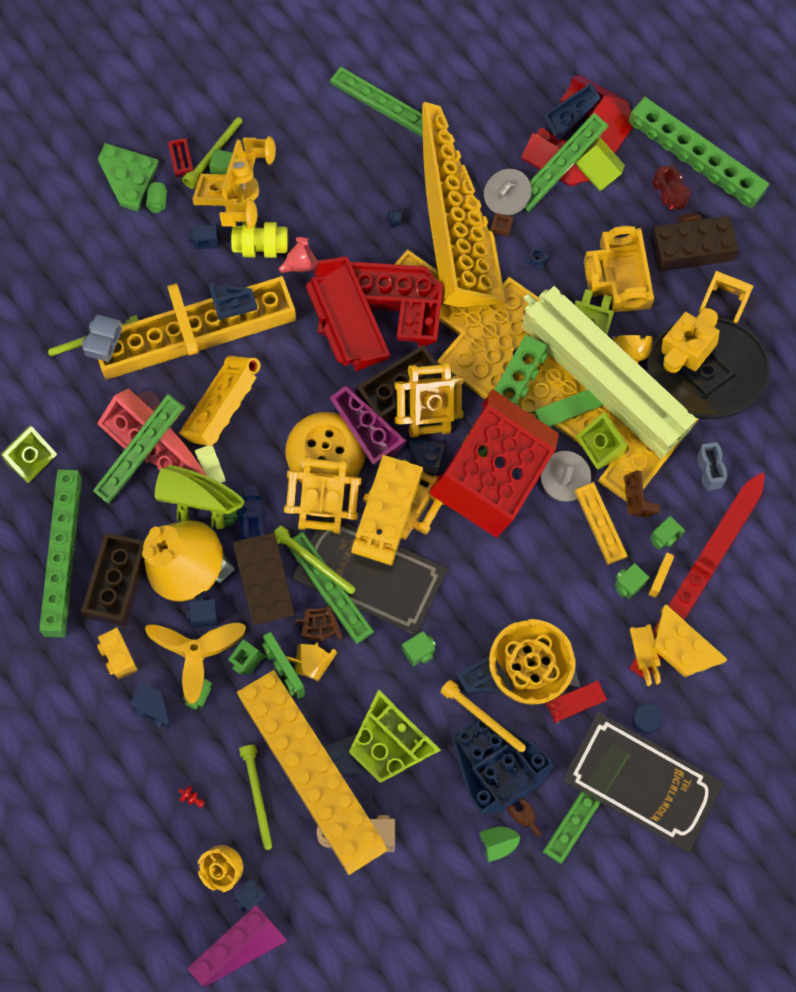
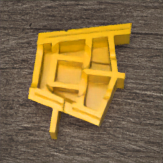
M318 643L315 645L299 644L296 650V659L288 656L286 658L289 662L295 664L294 671L297 675L319 681L336 656L337 651L332 649L330 654H328L318 646Z

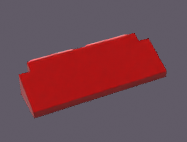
M348 256L320 260L314 271L316 277L311 278V281L306 285V289L319 319L325 320L324 332L337 362L343 363V366L353 364L357 372L389 359L391 355Z

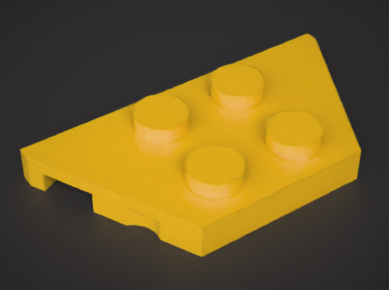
M665 605L661 609L662 614L657 627V637L654 640L653 649L680 674L688 677L696 672H702L710 667L721 665L728 660L670 607Z

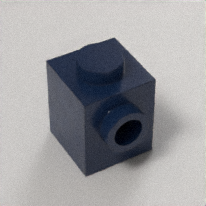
M196 598L193 602H189L190 609H186L187 622L191 621L193 628L218 625L215 599Z
M251 879L234 894L237 898L235 904L242 912L246 909L249 912L255 905L259 907L267 899Z

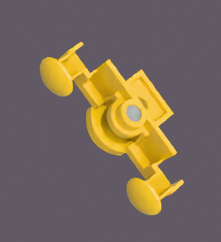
M267 136V139L243 138L245 151L242 149L241 140H237L226 174H200L192 199L193 204L225 206L226 212H220L222 226L236 227L237 222H247L248 229H252L257 222L258 216L254 200L259 195V186L256 178L253 176V167L256 158H266L268 165L273 163L276 155V145L271 136Z

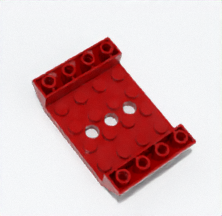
M491 389L481 405L483 407L482 412L443 475L437 477L428 494L497 538L514 520L555 452L559 433L494 389ZM481 445L487 448V455L485 457H481L478 454V448ZM497 457H502L504 460L502 468H497L495 465ZM514 468H518L521 471V477L518 480L512 477V470Z

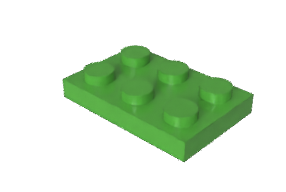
M267 633L263 636L265 642L262 644L264 652L269 660L274 659V668L279 677H285V686L290 695H295L299 700L305 696L304 686L272 633Z

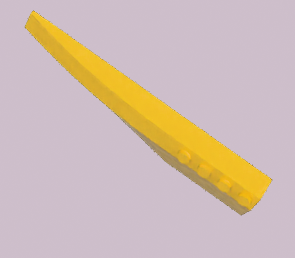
M424 102L422 104L424 173L439 281L444 286L442 302L443 304L457 307L504 304L506 300L494 235L487 228L488 221L486 216H482L480 211L482 206L473 194L475 189L466 167L459 160L461 155L459 150H455L453 145L455 140L453 135L447 130L449 126L441 106Z

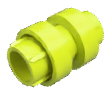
M243 222L242 226L232 228V251L234 253H242L243 257L255 258L256 252H264L265 258H277V253L288 252V228L277 227V222H265L264 228H256L255 224L252 229H248L247 222Z

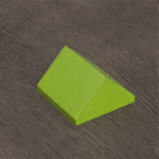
M600 137L575 162L576 166L599 191L620 176L625 166Z
M606 412L600 414L575 436L597 469L624 456L628 446Z
M29 426L1 453L5 463L27 483L57 455L32 426Z

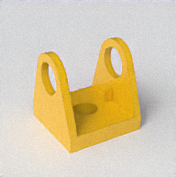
M716 271L698 313L705 308L712 289L716 291L717 288L740 296L739 300L742 302L734 319V322L738 323L753 285Z

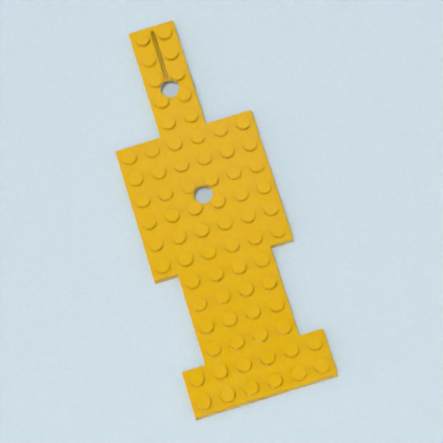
M408 249L395 263V265L426 266L436 280H439L438 271ZM510 277L503 283L506 300L504 304L457 307L448 304L441 305L440 322L459 334V336L438 359L437 364L441 365L443 362H449L451 375L463 376V384L483 399H486L491 389H495L513 357V352L517 350L525 334L531 337L529 333H526L521 328L524 321L522 318L526 313L525 309L529 305L523 298L529 293L538 302L540 301L539 297ZM548 354L544 364H539L537 368L539 372L535 380H530L527 386L529 390L525 398L521 397L517 404L535 417L534 411L536 409L587 389ZM528 357L523 362L526 364H531L534 362V360ZM518 374L515 375L513 379L516 381H522L524 377ZM506 392L504 397L510 399L514 397V393ZM605 406L554 425L561 432L580 444L575 436L600 414L606 412L628 446L624 456L607 464L609 467L599 478L598 482L624 501H626L624 476L636 470L641 471L644 490L681 443V441L677 443L660 459L653 450H650Z

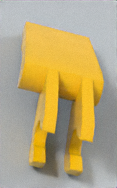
M651 624L639 628L632 627L630 628V634L639 670L642 669L647 686L652 684L648 668H651L657 685L661 682L657 669L660 666V659L657 652L653 649L654 636Z

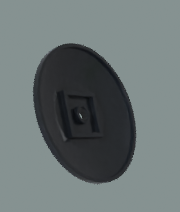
M718 317L717 324L714 327L720 330L718 344L696 372L683 365L678 372L671 373L663 366L665 354L662 353L663 338L676 323L666 328L654 341L647 361L648 374L695 418L714 420L735 416L754 405L766 389L770 374L767 352L760 340L750 330L734 321ZM710 370L712 371V374L705 375L702 371Z

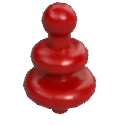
M187 786L185 790L179 788L178 792L182 794L179 798L180 802L188 799L187 803L189 805L194 802L199 808L204 806V801L197 798V792L190 793L192 790L191 786Z

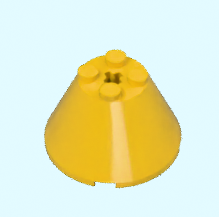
M185 520L153 527L145 539L142 551L146 575L151 587L160 596L177 602L192 600L204 590L207 591L219 576L223 560V547L216 532L206 524L194 520Z

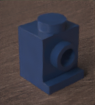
M212 221V225L200 224L193 226V230H189L190 242H194L195 249L219 248L216 221Z

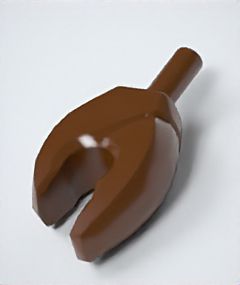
M521 798L519 802L523 807L522 811H517L513 805L507 808L510 816L517 823L524 827L530 826L537 837L542 835L534 824L536 814L530 803Z

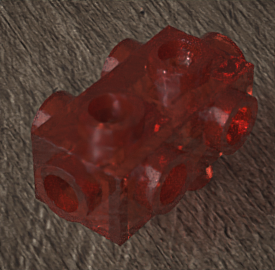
M674 165L658 168L652 182L654 188L660 190L662 194L661 201L663 205H668L670 210L674 208L676 210L683 209L688 203L690 190L682 182L681 173L679 170H676Z

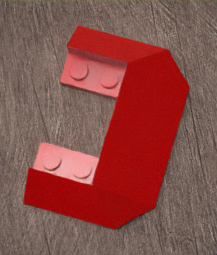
M581 75L572 77L570 87L561 98L560 103L592 81ZM592 82L601 98L583 117L589 119L595 113L608 124L609 127L600 138L615 154L633 128L628 122L631 115L629 103L620 96ZM541 127L537 134L532 133L521 159L541 170L567 141L562 138L557 141L553 133ZM575 163L559 179V181L568 186H574L580 182H591Z
M350 262L370 309L400 311L397 341L417 342L418 348L422 345L427 346L437 342L444 286L439 280H436L426 266ZM319 319L317 332L326 337L324 332L325 320Z

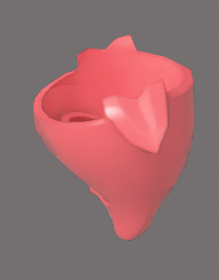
M304 237L296 238L298 243L291 249L286 260L279 267L281 273L315 271L320 260L317 261L308 246L307 241L309 239Z

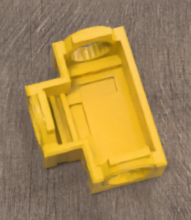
M619 226L609 232H602L600 239V248L602 250L586 251L583 262L588 290L593 291L592 297L596 295L611 296V310L614 313L651 309L654 295L641 228L635 229V226ZM621 234H630L623 238H613Z

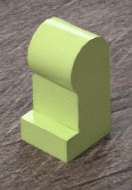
M205 446L195 450L198 462L205 474L220 483L225 482L226 479L213 446Z

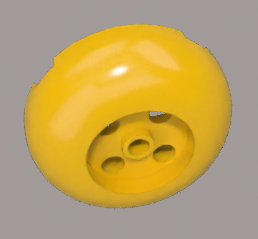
M318 412L303 418L291 430L285 448L286 461L290 470L304 471L305 456H311L312 459L347 460L346 476L357 477L362 471L367 456L341 414L334 412ZM328 432L334 433L330 438L325 436ZM316 442V445L314 447H309L307 445L308 443ZM342 447V450L344 452L342 454H337L335 451L336 448ZM311 467V471L339 474L337 469ZM297 478L303 484V479Z
M528 619V621L515 622L499 633L490 651L489 666L494 682L506 696L523 704L535 705L549 702L565 691L574 675L575 658L570 641L560 629L545 621ZM524 647H531V653L525 654L523 652ZM544 657L549 658L550 664L543 665L541 659ZM496 659L514 690H508L501 675H498ZM528 662H533L535 666H528ZM519 664L521 670L514 671L512 665ZM532 675H537L539 677V682H532L530 677Z

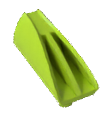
M168 465L166 468H161L158 474L155 499L157 501L177 504V521L180 519L182 521L190 520L189 507L211 511V528L216 526V529H222L225 527L224 514H230L241 508L244 504L243 498L232 489L200 473Z

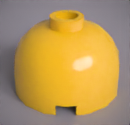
M640 335L613 337V341L637 364L638 361L647 359L652 351V336H646V338H641Z
M225 845L214 846L203 853L198 860V864L200 863L199 877L210 890L215 891L218 889L226 892L232 889L242 877L243 861L239 853L232 847Z

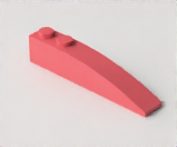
M128 388L113 397L97 424L126 449L154 411ZM171 428L167 430L144 460L147 463L155 464L159 470L168 467V465H173L207 476L195 457Z

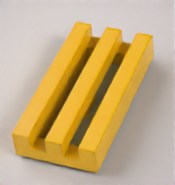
M666 553L648 595L655 598L659 594L674 555Z

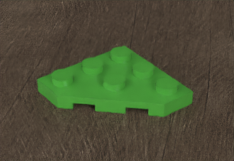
M105 143L98 161L117 201L122 207L139 211L159 166V160Z

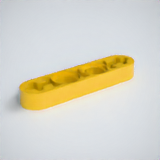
M177 283L168 285L167 288L188 355L199 353L178 285Z

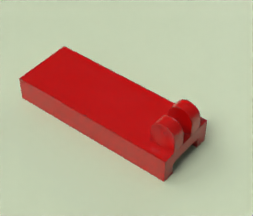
M596 681L551 700L545 705L549 709L555 724L607 701V698L599 682Z

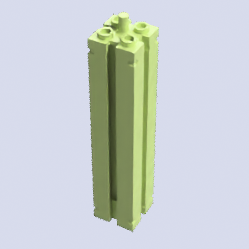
M555 286L549 291L547 289L544 290L539 296V302L529 293L525 295L523 299L529 305L525 309L526 313L522 318L524 321L521 328L526 333H529L532 338L546 344L547 352L602 402L650 450H653L660 459L689 433L697 419L692 414H689L685 407L567 297L561 295Z

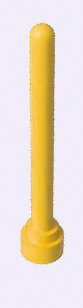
M449 680L446 682L440 692L447 699L457 700L519 752L525 751L526 746L460 693V689L454 681Z

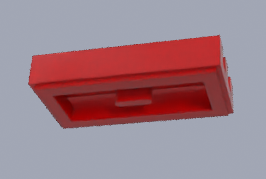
M187 138L168 141L175 177L177 178L182 174L185 176L186 173L194 171ZM183 143L186 151L189 168H185L183 160V155L180 144ZM173 145L177 146L179 160L182 168L179 170L176 164Z

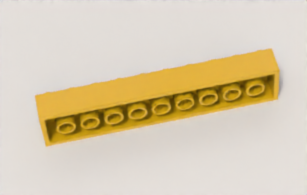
M283 276L246 287L253 291L258 309L255 311L218 320L212 298L184 306L198 351L296 321L295 309ZM175 310L123 325L110 361L98 359L105 380L188 355Z
M273 670L237 691L246 711L347 874H352L387 852L383 839L276 672Z

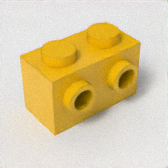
M118 628L98 636L100 644L97 647L102 656H107L109 662L106 663V666L111 675L115 673L118 680L138 671Z

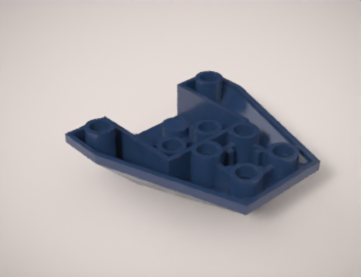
M491 715L489 716L521 741L526 746L524 752H519L479 718L451 736L469 798L481 814L504 811L510 805H513L519 799L538 788L554 767L552 761L539 746Z

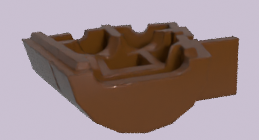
M331 606L305 609L304 619L295 620L296 625L304 624L302 637L307 640L321 641L322 644L324 640L335 635L338 641H341L343 638Z

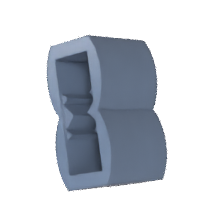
M96 315L95 319L90 321V333L83 339L82 349L85 356L109 362L120 337L122 325L120 320Z
M717 442L702 444L697 454V463L702 471V483L707 491L721 489L727 479V470L721 461L722 450Z

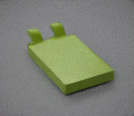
M585 289L582 302L576 300L575 306L607 335L614 311L608 310L612 297L604 295L601 307L589 304L593 291Z

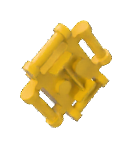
M449 362L433 366H409L408 375L410 381L395 382V389L397 390V416L395 417V423L410 424L409 435L411 438L433 433L450 434L451 421L464 417V411L462 410V384L464 383V377H451ZM442 373V378L418 379V375ZM410 389V416H405V390ZM442 422L441 425L419 427L420 424Z
M305 456L304 471H287L289 479L284 512L300 514L299 530L309 528L328 530L340 534L342 518L358 519V512H356L358 490L362 478L346 476L347 460L330 461L312 459L311 456ZM311 467L337 469L339 474L311 471ZM297 478L303 479L301 506H295ZM345 483L351 484L348 511L343 510ZM309 514L312 516L335 517V522L306 520V516Z
M423 471L421 480L429 483V486L426 488L419 484L401 537L402 539L406 540L413 529L423 534H428L431 522L441 505H444L428 494L438 476H431ZM370 489V491L368 492V494H365V495H364V497H363V499H362L363 502H365L366 504H367V501H368V498H369L371 489ZM430 499L434 502L423 522H418Z

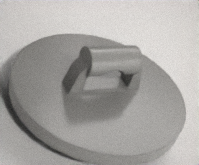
M505 169L495 173L488 180L484 189V199L487 206L492 212L507 216L520 212L528 204L531 197L532 188L530 181L524 173L515 169Z
M560 451L552 455L540 475V481L543 489L550 497L558 501L570 502L577 500L574 492L575 489L590 484L591 472L587 462L580 455L570 451Z

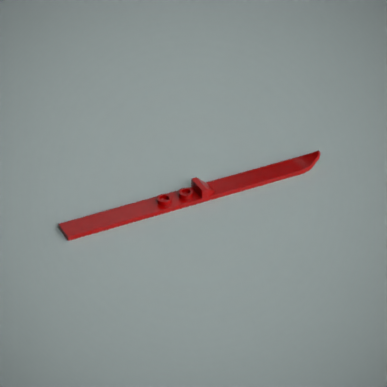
M764 472L750 479L741 488L668 605L683 620L687 617L760 499L764 486ZM660 620L658 621V623L656 624L655 628H654L653 631H652L653 636H654V640H655L656 637H657V632H656V631H657L658 624L660 623ZM635 658L629 670L644 678L642 669L639 670Z

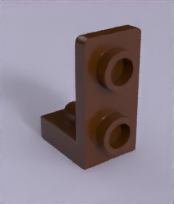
M636 470L625 475L628 515L648 518L660 513L659 504L644 500L642 472Z

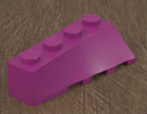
M344 386L330 397L373 465H380L383 455L388 457L395 456L406 443V440L359 397L353 387Z
M255 905L187 969L203 987H206L257 957L264 955L273 948L287 942V940L258 906Z

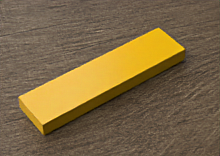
M594 482L575 489L576 497L607 565L627 558V553Z

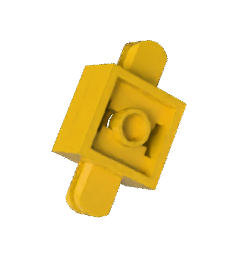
M705 308L697 317L685 312L663 338L662 353L665 354L663 366L668 372L676 373L683 365L696 372L717 346L720 330L714 328L718 319V315L714 310Z

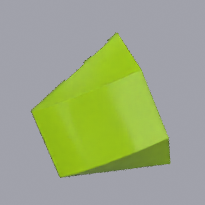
M378 689L349 753L381 783L441 750Z

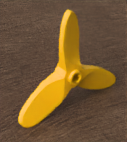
M242 623L223 625L207 632L198 640L188 639L171 629L159 625H147L145 630L148 637L154 642L185 658L182 676L183 692L186 701L194 704L199 699L203 688V660L205 657L219 654L239 642L246 633V626Z

